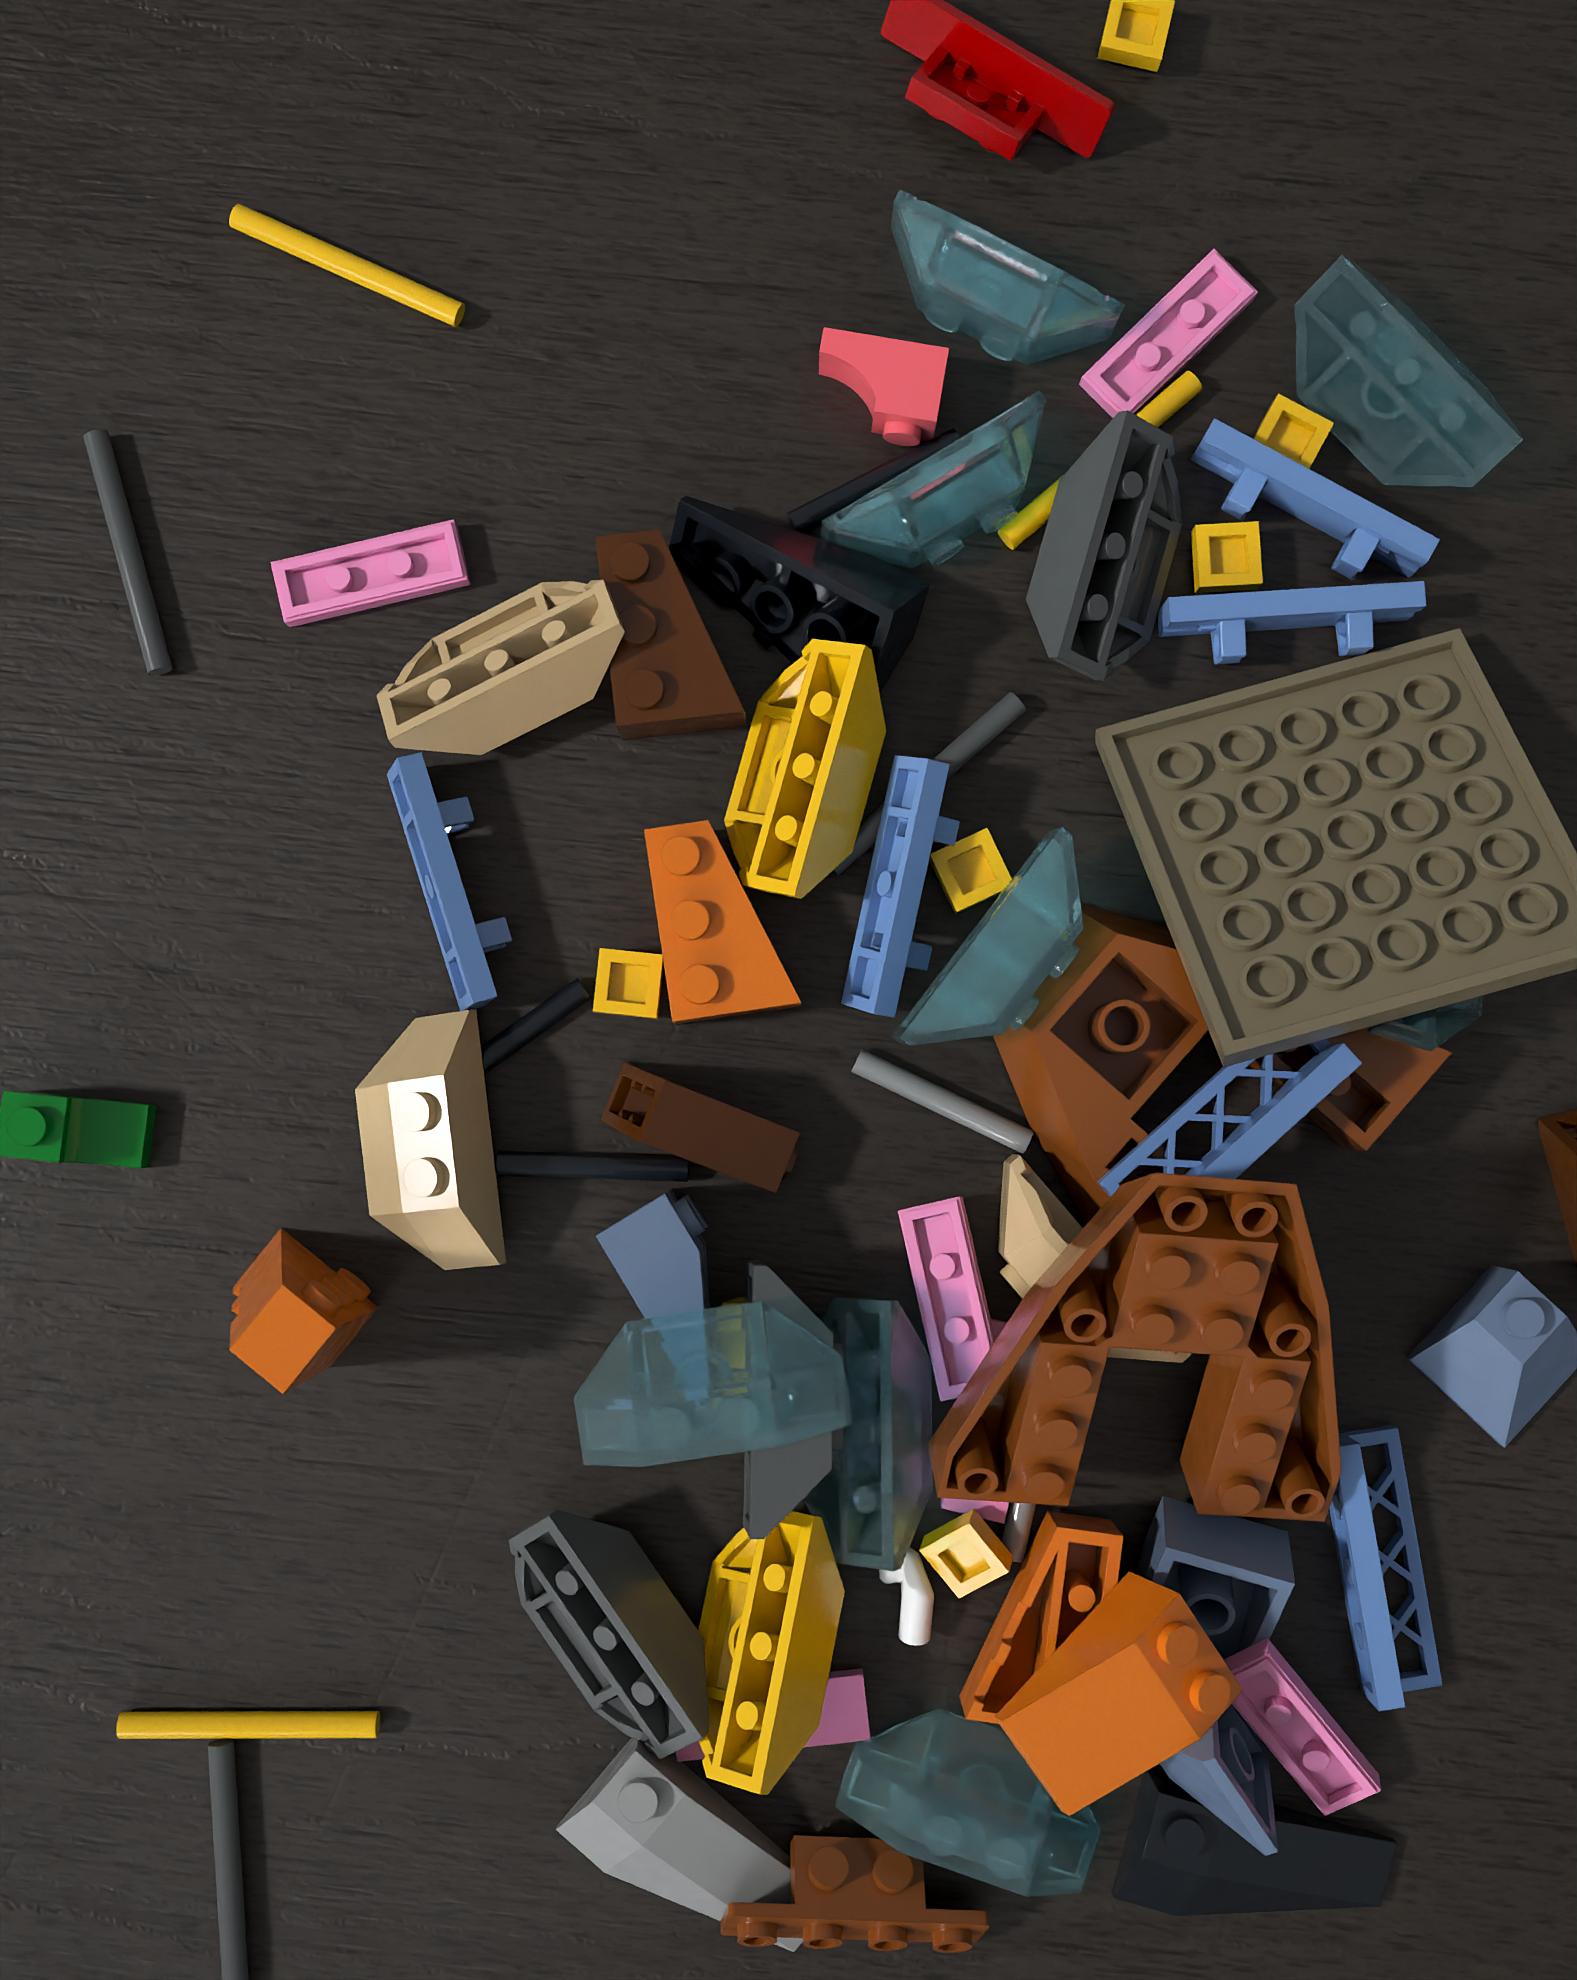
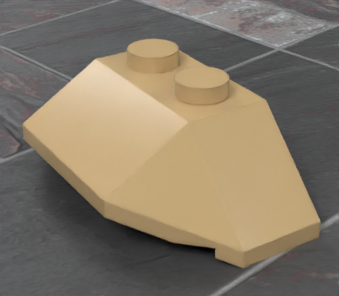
M590 580L588 584L574 581L542 582L432 638L404 666L395 683L387 684L376 695L389 742L395 748L483 755L593 700L625 632L609 588L604 580Z
M464 1010L415 1018L355 1089L369 1215L444 1270L505 1264L506 1255L477 1010Z
M1012 1154L1003 1163L997 1251L1008 1263L999 1271L1000 1274L1023 1299L1029 1289L1083 1228L1020 1155ZM1110 1347L1107 1357L1183 1363L1192 1354Z

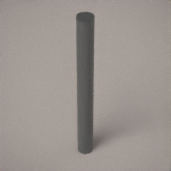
M103 429L92 430L85 433L83 438L148 675L165 674L172 671L173 666L109 432Z
M1009 692L932 759L950 764L946 781L1026 711L1024 704L1014 693ZM884 803L860 823L853 852L833 870L836 875L839 876L876 843Z
M219 1739L208 1743L207 1746L222 1980H249L235 1746L233 1739Z

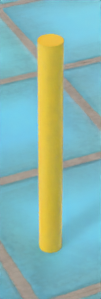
M239 203L231 211L229 226L237 231L451 326L457 327L464 316L465 304Z
M1186 371L1135 415L1158 428L1202 391L1201 382L1192 372ZM1062 476L998 530L999 537L1011 550H1014L1048 521L1059 480Z
M379 1711L121 1712L117 1720L116 1733L118 1739L378 1738L381 1718Z

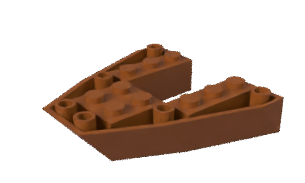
M1058 898L975 993L1028 1124L1034 1131L1035 1136L1084 1220L1088 1223L1110 1198L1097 1181L1148 1136L1141 1127L1131 1120L1132 1116L1208 1031V1027L1168 927ZM1394 1020L1328 1038L1327 1040L1330 1044L1344 1043L1362 1064L1310 1110L1306 1116L1345 1150L1367 1151L1452 1052ZM1308 1044L1274 1053L1273 1071L1297 1072L1316 1053ZM1261 1057L1256 1058L1249 1066L1254 1070H1261ZM1272 1078V1086L1278 1089L1288 1079ZM1160 1145L1147 1158L1164 1159V1148ZM1138 1165L1119 1185L1121 1186L1124 1183L1153 1173H1163L1164 1166ZM1174 1167V1174L1184 1175L1188 1171L1186 1167Z
M1153 1173L1122 1184L1029 1289L928 1442L937 1498L1068 1506L1109 1348L1210 1354L1179 1459L1197 1514L1325 1522L1342 1472L1330 1312L1297 1184L1167 1173Z

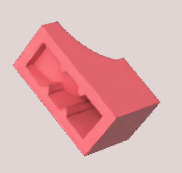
M824 327L819 351V375L828 376L844 383L862 398L873 418L871 433L883 434L884 440L895 445L916 446L920 444V441L927 442L934 437L949 348Z

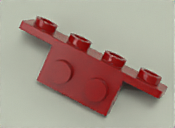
M944 0L890 1L881 28L882 36L924 61L923 65L911 78L905 95L906 99L926 110L932 117L948 123L978 141L985 149L996 152L1010 161L1013 160L1036 129L1085 158L1091 157L1114 112L1115 104L1112 100Z

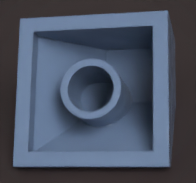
M1490 1265L1406 1358L1489 1436L1505 1448L1577 1369V1331L1568 1317L1519 1271Z
M1230 1704L1200 1740L1162 1761L1160 1765L1172 1781L1267 1856L1278 1852L1268 1751L1259 1736L1234 1706Z

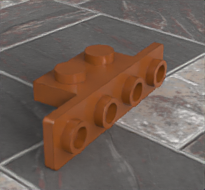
M794 1835L790 1842L791 1904L731 1902L727 1905L721 1918V1935L737 1936V1942L740 1945L749 1947L770 1946L777 1943V1937L803 1938V1945L814 1949L839 1947L843 1944V1940H868V1947L878 1951L900 1950L906 1948L908 1942H932L933 1950L937 1952L959 1953L970 1950L972 1944L977 1943L990 1927L988 1911L926 1909L922 1840Z

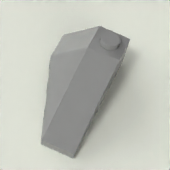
M631 1738L556 1828L562 1836L604 1873L718 1921H721L727 1905L731 1902L791 1904L790 1856L683 1762H677V1757L673 1753L659 1760L646 1750L644 1742L635 1738ZM777 1937L775 1945L795 1952L803 1942V1938Z

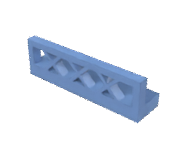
M1327 1039L1308 1044L1316 1054L1297 1072L1273 1071V1054L1261 1057V1070L1245 1069L1255 1059L1222 1067L1100 1178L1097 1183L1111 1197L1120 1187L1119 1183L1138 1165L1164 1166L1163 1173L1174 1174V1167H1187L1190 1169L1184 1175L1236 1179L1358 1068L1362 1062L1344 1043L1330 1044ZM1236 1076L1261 1078L1260 1106L1249 1116L1224 1115L1225 1086ZM1272 1078L1288 1079L1272 1094ZM1213 1098V1114H1196ZM1188 1120L1212 1122L1211 1150L1199 1161L1175 1159L1176 1131ZM1223 1122L1240 1123L1223 1138ZM1165 1142L1164 1159L1147 1158Z
M1394 1425L1339 1433L1342 1472L1329 1507L1360 1690L1378 1711L1404 1708L1403 1692L1443 1686L1399 1431ZM1383 1444L1387 1467L1373 1487L1370 1488L1366 1482L1361 1447ZM1389 1486L1393 1504L1383 1497ZM1378 1502L1395 1514L1398 1529L1383 1552L1378 1550L1372 1510ZM1400 1550L1402 1552L1404 1568L1393 1561ZM1389 1566L1406 1578L1409 1593L1394 1616L1389 1614L1383 1575ZM1411 1615L1413 1616L1415 1632L1405 1625ZM1400 1631L1417 1643L1421 1670L1399 1673L1394 1640Z

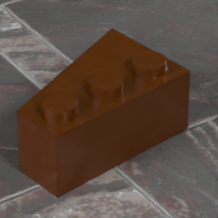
M653 529L595 536L600 580H604L609 588L625 631L609 664L616 727L622 740L747 726L742 704L660 530Z

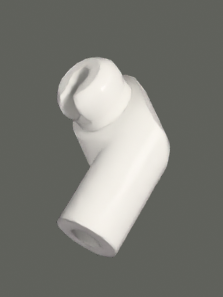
M903 1545L902 1550L892 1547L884 1548L880 1552L879 1578L887 1584L901 1583L902 1598L898 1636L906 1644L914 1646L924 1645L929 1642L931 1635L934 1592L920 1555L914 1549Z

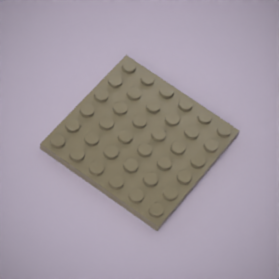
M1460 628L1096 729L1095 744L1223 1068L1577 969V852Z

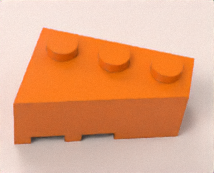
M704 820L644 829L672 1022L679 1025L801 1006V1001L709 821Z
M280 1228L233 1286L232 1293L238 1296V1298L232 1304L231 1311L237 1314L230 1326L229 1350L284 1394L330 1368L379 1307L367 1298L371 1290L356 1275L344 1268H340L336 1273L285 1230Z
M1047 1511L959 1695L965 1719L999 1724L994 1716L1118 1584L1123 1535L1112 1520Z

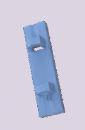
M1215 418L1190 459L1192 462L1234 484L1221 507V510L1243 520L1259 497L1343 542L1344 544L1331 569L1351 580L1355 578L1358 572L1363 571L1370 557L1409 578L1429 561L1440 541L1437 537Z
M1424 581L1168 597L1157 613L1159 637L1211 634L1214 664L1217 665L1239 663L1246 656L1247 631L1335 626L1339 656L1364 655L1369 649L1374 647L1373 623L1408 621L1414 616L1415 612L1421 611L1426 607Z
M422 752L398 757L388 771L387 777L459 1009L464 1011L484 1007L489 1001L497 997L484 953L504 948L506 943L512 941V937L505 917L475 924L447 836L449 833L467 829L469 823L474 821L468 797L437 802Z
M894 755L841 1004L871 1014L895 1018L905 968L928 970L932 946L912 941L932 844L933 842H939L954 846L960 821L939 816L950 764L926 758Z

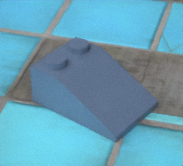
M672 1188L596 1235V1238L698 1408L701 1410L712 1403L717 1385L706 1245L701 1236V1233L705 1231L708 1224L692 1197L687 1194L679 1199Z
M1166 1496L1162 1497L1145 1537L1134 1573L1180 1593L1223 1659L1266 1638L1270 1639L1295 1586L1288 1531L1236 1516L1197 1514L1194 1504Z

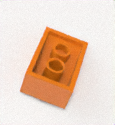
M1128 1572L994 1717L1059 1809L1068 1816H1071L1200 1740L1243 1689L1180 1593Z

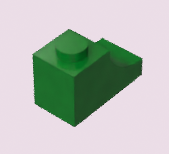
M3 1091L0 1108V1156L56 1163H85L149 1168L157 1105L36 1091Z

